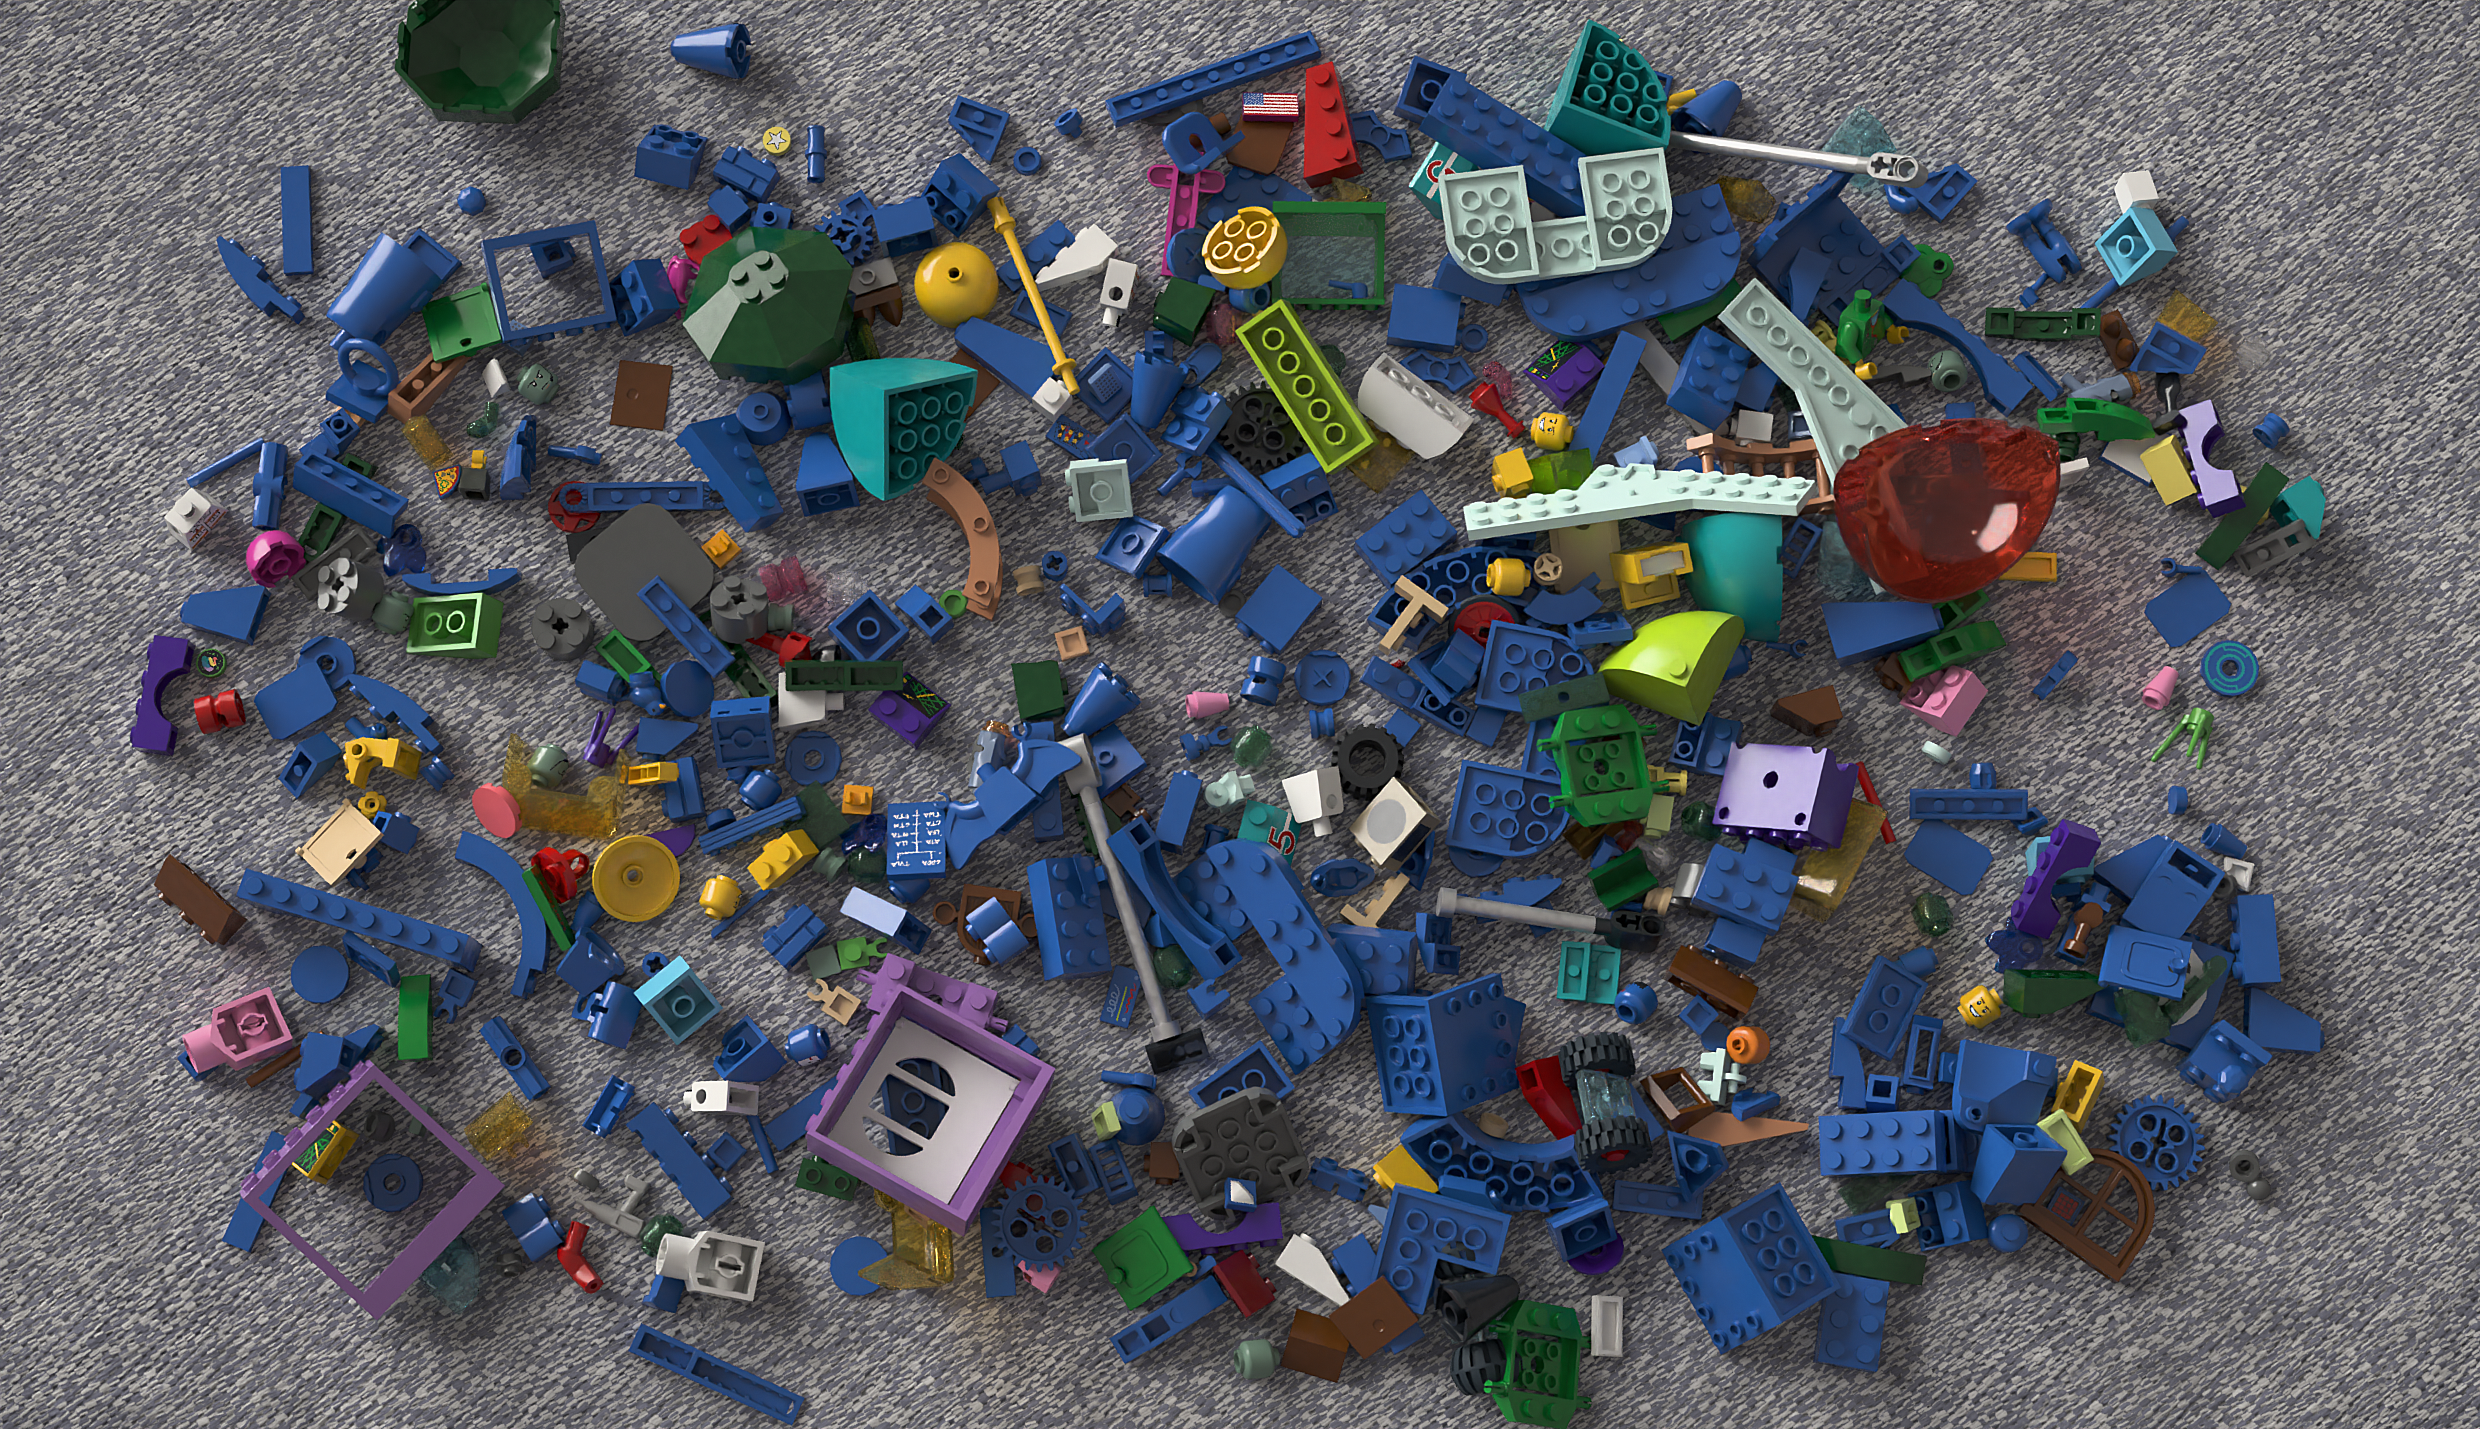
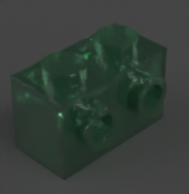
M2125 988L2113 993L2115 1008L2123 1018L2126 1036L2133 1043L2135 1049L2171 1035L2169 1032L2171 1029L2169 1018L2165 1013L2161 1012L2158 1005L2160 1001L2159 996Z

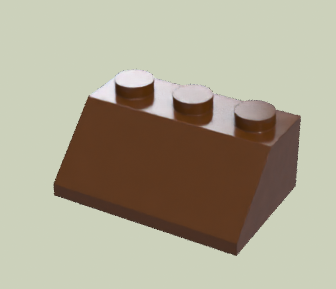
M171 854L168 855L154 883V886L161 891L157 896L170 907L173 904L179 907L182 911L178 915L191 926L194 923L200 926L203 930L199 934L213 945L215 942H218L224 946L248 919L186 863Z
M1688 944L1687 947L1681 945L1662 979L1694 997L1698 994L1710 1006L1740 1021L1748 1013L1759 987L1754 985L1755 981L1745 974L1739 973L1737 976L1728 971L1729 966L1720 960H1708L1702 956L1703 952L1692 945Z

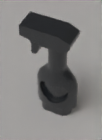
M2156 372L2154 380L2156 396L2159 401L2165 403L2166 410L2164 415L2157 411L2156 421L2151 424L2154 432L2159 436L2181 426L2186 421V418L2177 411L2176 399L2181 390L2179 373Z

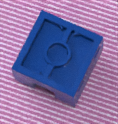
M770 696L712 701L710 721L718 768L776 763L777 745L775 730H772Z

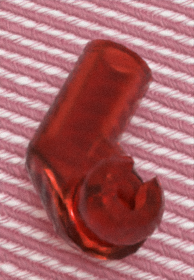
M1637 820L1626 821L1623 825L1625 832L1615 841L1625 852L1643 833L1642 824L1638 823Z

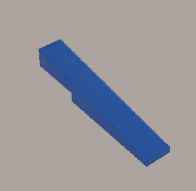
M1623 330L1620 331L1551 487L1552 490L1569 489L1576 491L1586 481L1646 347V340Z
M641 1323L628 1350L791 1426L804 1401V1397L643 1323ZM793 1401V1409L789 1414H787V1411Z

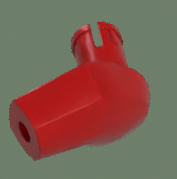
M572 1220L564 1245H560V1248H557V1258L571 1278L586 1293L593 1294L604 1283L592 1265L582 1255L583 1252H581L590 1226Z

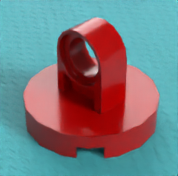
M545 847L536 852L537 854L531 859V867L536 864L538 865L556 901L562 904L574 898L577 893L576 880L588 871L590 865L588 856L576 849H571L561 854L551 847ZM579 857L577 867L572 870L571 864L573 860Z

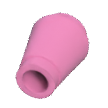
M2165 666L2143 689V702L2155 710H2162L2164 706H2167L2179 673L2175 669Z
M1193 691L1192 694L1186 695L1185 698L1187 715L1189 718L1195 717L1196 720L1229 710L1227 693Z

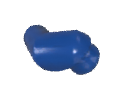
M1883 185L1892 210L1904 215L1917 211L1919 205L1915 197L1907 198L1901 195L1898 186Z

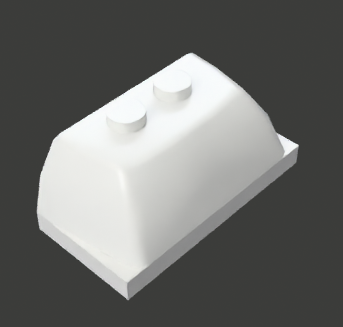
M1383 353L1368 369L1358 392V409L1360 412L1373 420L1376 428L1382 432H1389L1396 437L1399 445L1405 449H1412L1425 459H1430L1447 451L1458 442L1475 420L1386 353Z

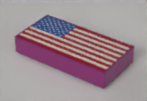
M1242 92L1243 121L1298 122V93Z

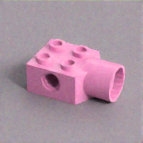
M270 987L214 1008L210 1025L182 1035L187 1054L198 1074L223 1063L237 1071L291 1049L293 1041Z

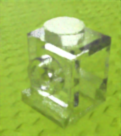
M861 571L826 573L827 602L829 607H835V601H840L841 605H852L869 590L868 580H863Z

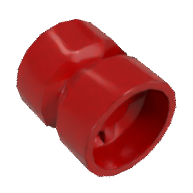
M236 689L220 692L217 698L213 695H208L194 700L196 719L204 735L221 731L224 725L230 729L245 725L246 723L242 699Z

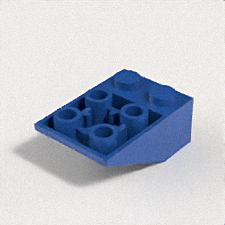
M2175 840L2165 848L2121 918L2143 932L2179 940L2211 897L2225 872Z

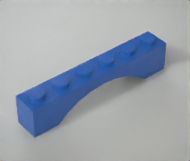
M1801 246L1791 263L1786 279L1790 295V312L1808 327L1810 320L1805 318L1809 309H1816L1821 295L1817 292L1821 283L1824 285L1828 283L1833 269L1829 268L1832 259ZM1761 362L1756 367L1745 372L1734 406L1747 411L1768 412L1775 398L1770 394L1775 385L1780 387L1783 380L1764 362Z
M1902 278L1882 300L1884 311L1894 321L1893 324L1897 327L1905 326L1929 332L1956 347L1968 359L1976 371L1983 388L1985 400L2006 418L2033 388L2025 374L2012 369L2008 365V361L2002 355L1994 354L1986 347V343L1980 337L1972 336L1965 330L1960 320L1949 317L1943 312L1942 306L1935 300H1929L1925 297L1915 283L1907 282Z
M1142 815L1105 840L1205 981L1220 977L1243 959L1228 936L1205 921L1181 895L1165 866L1159 839Z

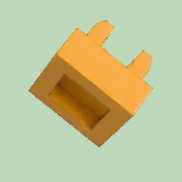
M723 529L701 547L720 570L742 552L739 546Z
M844 785L842 814L871 817L874 787Z

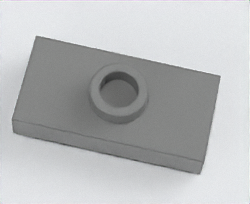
M887 257L853 268L854 272L849 289L856 293V297L899 285L891 258Z

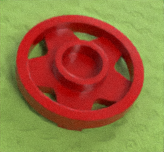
M568 481L561 484L554 490L548 502V512L552 522L557 528L566 533L573 534L588 531L598 522L601 513H570L563 509L560 501L555 502L564 486L572 483H584L581 481ZM570 491L566 495L565 500L567 504L575 506L582 500V495L577 491ZM555 516L564 517V525L559 523ZM580 521L589 522L587 525L577 528Z

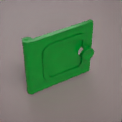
M486 282L481 283L479 286L430 301L421 311L436 364L462 355L472 357L477 353V350L502 343L489 294V285ZM471 340V343H466L462 346V342Z
M1154 1205L1148 1207L1146 1212L1092 1249V1252L1108 1275L1109 1282L1115 1286L1130 1311L1140 1306L1185 1273H1191L1194 1269V1266L1190 1263ZM1119 1267L1122 1268V1269L1125 1271V1273H1126V1278H1124V1274H1123L1122 1270L1119 1269Z

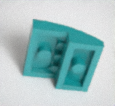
M1562 941L1556 998L1566 1001L1615 1006V997L1619 994L1623 949L1604 945H1592L1588 942Z

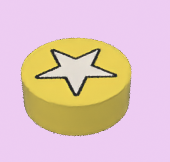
M772 127L764 133L763 145L769 154L780 156L789 151L791 137L786 129Z

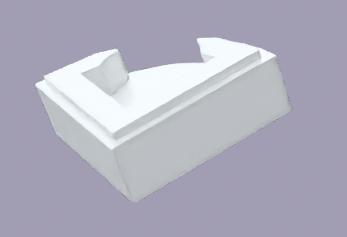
M2225 857V872L2236 878L2237 889L2246 893L2249 892L2254 864Z

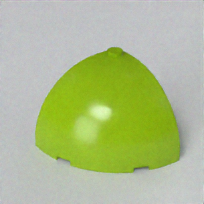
M1687 611L1653 620L1633 632V640H1626L1624 645L1616 646L1608 654L1595 674L1596 689L1700 726L1745 633L1744 621L1739 616L1716 611Z

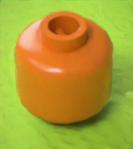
M1736 1027L1727 1037V1052L1731 1059L1737 1063L1757 1064L1768 1056L1770 1039L1767 1033L1760 1027Z

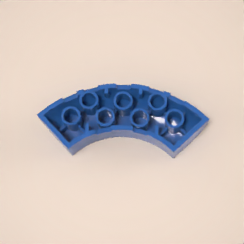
M1508 546L1468 547L1457 552L1432 558L1412 572L1407 573L1404 577L1448 607L1449 610L1441 624L1421 611L1424 615L1415 629L1409 627L1404 636L1407 639L1403 646L1417 653L1426 638L1437 627L1450 619L1454 609L1461 608L1460 604L1462 601L1475 595L1490 594L1508 601L1518 613L1530 617L1523 612V609L1540 589L1547 591L1549 586L1546 587L1538 584L1532 574L1535 561L1542 554L1531 550L1525 551L1508 548ZM1497 558L1520 559L1524 562L1525 568L1530 570L1531 579L1529 587H1524L1523 592L1519 596L1497 595L1492 591L1491 587L1487 586L1488 566L1493 564ZM1395 585L1384 594L1367 618L1368 624L1383 636L1387 634L1410 603L1394 591Z
M1459 1111L1449 1116L1425 1115L1410 1125L1400 1138V1142L1410 1156L1422 1169L1425 1168L1438 1179L1437 1182H1439L1440 1177L1444 1174L1487 1182L1492 1190L1496 1189L1504 1200L1503 1210L1515 1212L1540 1210V1212H1549V1209L1568 1207L1569 1209L1603 1197V1189L1597 1172L1591 1174L1587 1170L1583 1171L1579 1166L1574 1141L1575 1134L1553 1142L1517 1143L1483 1132Z

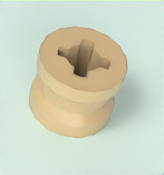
M1551 553L1539 556L1533 567L1532 574L1534 580L1541 586H1553L1561 577L1562 561L1558 556Z
M1025 566L1013 571L1014 579L1018 582L1016 588L1017 595L1026 596L1045 590L1044 582L1040 581L1039 577L1041 574L1040 566Z
M1657 887L1647 892L1642 909L1657 910L1659 915L1664 916L1670 903L1673 888Z

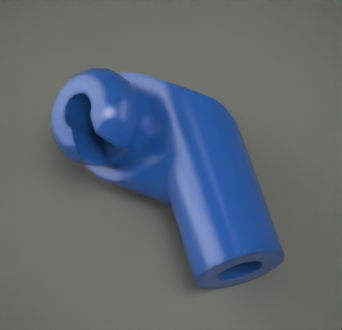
M356 717L350 718L345 723V727L356 739L365 737L385 740L387 738V728L382 723H377L376 726L365 727Z

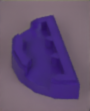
M691 824L643 836L660 841L673 853L675 858L684 855L691 847L696 837V825Z

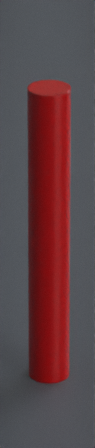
M1863 761L1855 763L1859 766L1858 781L1886 845L1897 841Z

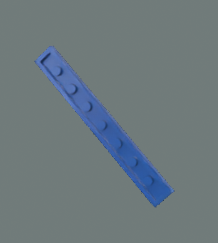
M1310 30L1105 100V106L1115 128L1321 58V51Z

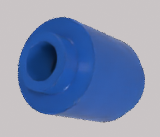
M1924 945L1898 956V960L1893 962L1918 978H1923L1936 972L1935 965L1939 964L1933 949H1926Z

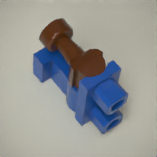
M2093 882L2091 887L2086 888L2084 893L2072 903L2070 910L2074 913L2069 916L2053 954L2054 956L2079 967L2086 963L2090 952H2088L2089 948L2085 942L2090 932L2102 923L2103 919L2101 918L2109 913L2111 904L2107 903L2106 899L2110 888Z

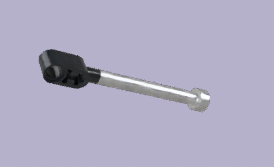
M1445 887L1440 888L1436 905V915L1440 917L1453 918L1454 913L1603 935L1605 941L1611 947L1651 953L1657 949L1665 931L1664 921L1656 915L1619 910L1613 913L1611 919L1458 896L1456 889Z

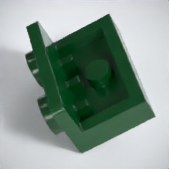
M813 1155L811 1160L803 1158L795 1185L801 1189L851 1202L854 1199L856 1188L861 1186L862 1180L839 1167L829 1165V1162L821 1157Z

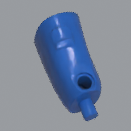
M381 232L371 249L365 254L347 286L328 309L326 317L341 329L329 345L338 352L340 346L345 341L352 338H362L381 346L413 312L417 313L423 310V307L433 298V293L441 286L443 280L407 249Z
M1227 485L1201 513L1186 525L1178 527L1166 539V543L1156 552L1155 557L1167 571H1172V575L1206 601L1218 605L1224 595L1229 593L1236 582L1240 580L1243 563L1256 543L1272 524V518L1248 494L1245 495L1233 486Z

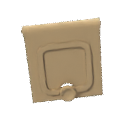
M1618 520L1548 529L1551 554L1558 556L1563 565L1561 577L1554 584L1553 591L1555 594L1566 593L1593 572L1601 580L1599 585L1596 586L1598 590L1619 588L1618 581H1614L1609 553L1621 551Z
M347 798L342 801L343 805L302 848L298 847L295 850L297 855L303 857L333 888L353 868L359 869L366 863L367 857L365 855L384 836ZM356 851L357 853L350 860L349 856Z

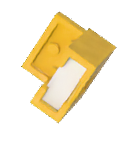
M1660 541L1609 553L1614 581H1618L1624 610L1680 598L1676 575L1693 572L1688 543Z

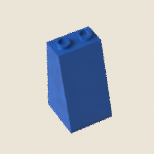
M1930 601L1833 602L1821 604L1840 668L1924 644L1928 639L1940 635L1939 631L1944 629L1939 608L1933 609Z

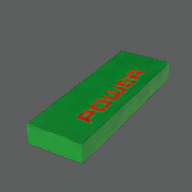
M536 864L524 871L521 876L560 949L565 951L576 942L575 934Z

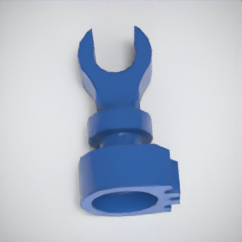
M1218 726L1206 737L1204 734L1198 736V740H1195L1191 733L1180 736L1179 739L1183 751L1187 750V753H1185L1187 760L1190 761L1200 757L1199 751H1209V747H1226L1229 745L1232 738L1222 741L1217 737L1219 732L1227 730L1228 727Z

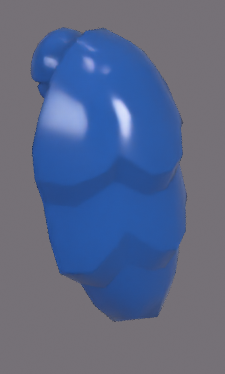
M1355 858L1331 859L1315 868L1311 874L1310 883L1317 892L1328 897L1351 896L1358 894L1363 887L1370 884L1374 880L1376 873L1370 865L1362 863Z

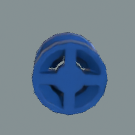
M2268 413L2264 417L2263 424L2257 425L2252 431L2253 435L2267 448L2274 449L2279 443L2278 439L2285 437L2290 432V429L2281 417Z
M1326 708L1323 712L1309 710L1311 738L1316 739L1320 735L1334 737L1335 729L1332 708Z
M436 755L431 759V764L418 770L437 791L442 789L443 783L446 780H452L455 777L451 770Z

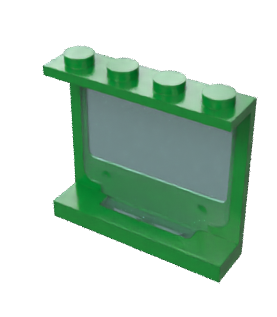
M1273 201V215L1286 233L1288 252L1282 268L1272 278V304L1283 299L1289 301L1293 308L1294 304H1305V310H1322V304H1334V310H1350V304H1362V310H1378L1379 305H1385L1386 202ZM1329 280L1345 283H1365L1368 289V297L1352 299V290L1329 287Z

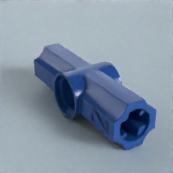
M275 442L262 444L259 473H256L253 479L255 506L252 526L255 529L279 530L282 500L286 499L284 487L288 485L287 476L285 475L288 457L287 445Z
M498 1016L483 1025L479 1030L527 1099L532 1102L545 1094L551 1088V1085L503 1018ZM519 1051L522 1055L521 1062L516 1066H510V1055Z

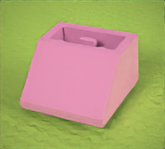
M1952 665L1915 680L1900 701V704L1937 730L1957 737L1988 690L1972 671Z

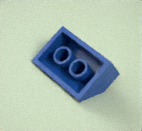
M2273 894L2238 895L2230 900L2231 904L2227 906L2228 920L2232 921L2233 933L2230 934V946L2232 950H2235L2236 962L2233 963L2232 968L2233 977L2235 980L2238 979V987H2252L2260 990L2268 989L2281 982Z

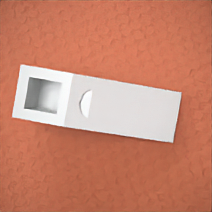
M1095 224L1089 229H1082L1075 237L1076 241L1069 248L1064 247L1056 255V261L1050 267L1045 266L1038 272L1035 280L1038 291L1041 292L1100 273L1108 265L1109 259H1114L1119 254L1118 245Z

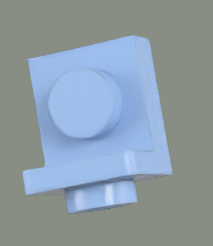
M1646 436L1641 437L1639 442L1613 454L1618 468H1626L1629 463L1650 464L1656 467L1657 457H1659V451L1653 441L1649 442Z

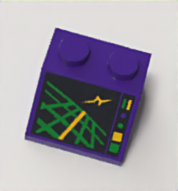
M1557 340L1531 363L1523 373L1562 412L1601 377L1605 365L1585 345L1579 342Z
M906 671L903 673V690L883 691L868 711L871 717L917 750L952 705Z

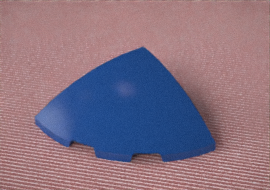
M535 415L524 416L507 449L500 480V497L502 500H523L524 493L531 492V472H536L537 417Z

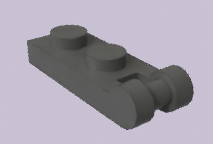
M2302 518L2235 550L2233 555L2246 578L2301 553L2316 544L2313 536H2309L2304 528L2306 524ZM2294 534L2298 543L2293 544L2289 536Z

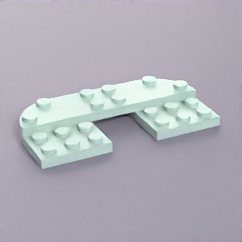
M1663 147L1579 158L1578 166L1586 216L1548 221H1531L1523 165L1438 176V184L1448 249L1456 263L1465 272L1476 279L1492 284H1513L1622 270L1637 266L1649 259L1659 249L1671 224L1672 200Z

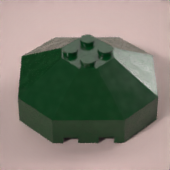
M415 0L408 6L407 23L405 24L402 21L398 25L397 44L399 49L398 59H395L394 70L401 82L437 121L518 124L560 88L566 13L560 0Z
M750 226L703 256L682 324L693 344L719 380H730L731 376L743 377L746 382L768 384L769 380L781 381L784 386L795 385L843 355L845 348L843 342L846 331H850L854 313L846 299L854 270L826 232Z

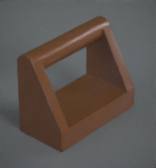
M1684 1067L1652 1074L1640 1081L1650 1102L1676 1133H1683L1715 1110V1105ZM1680 1081L1698 1105L1677 1110L1663 1092Z

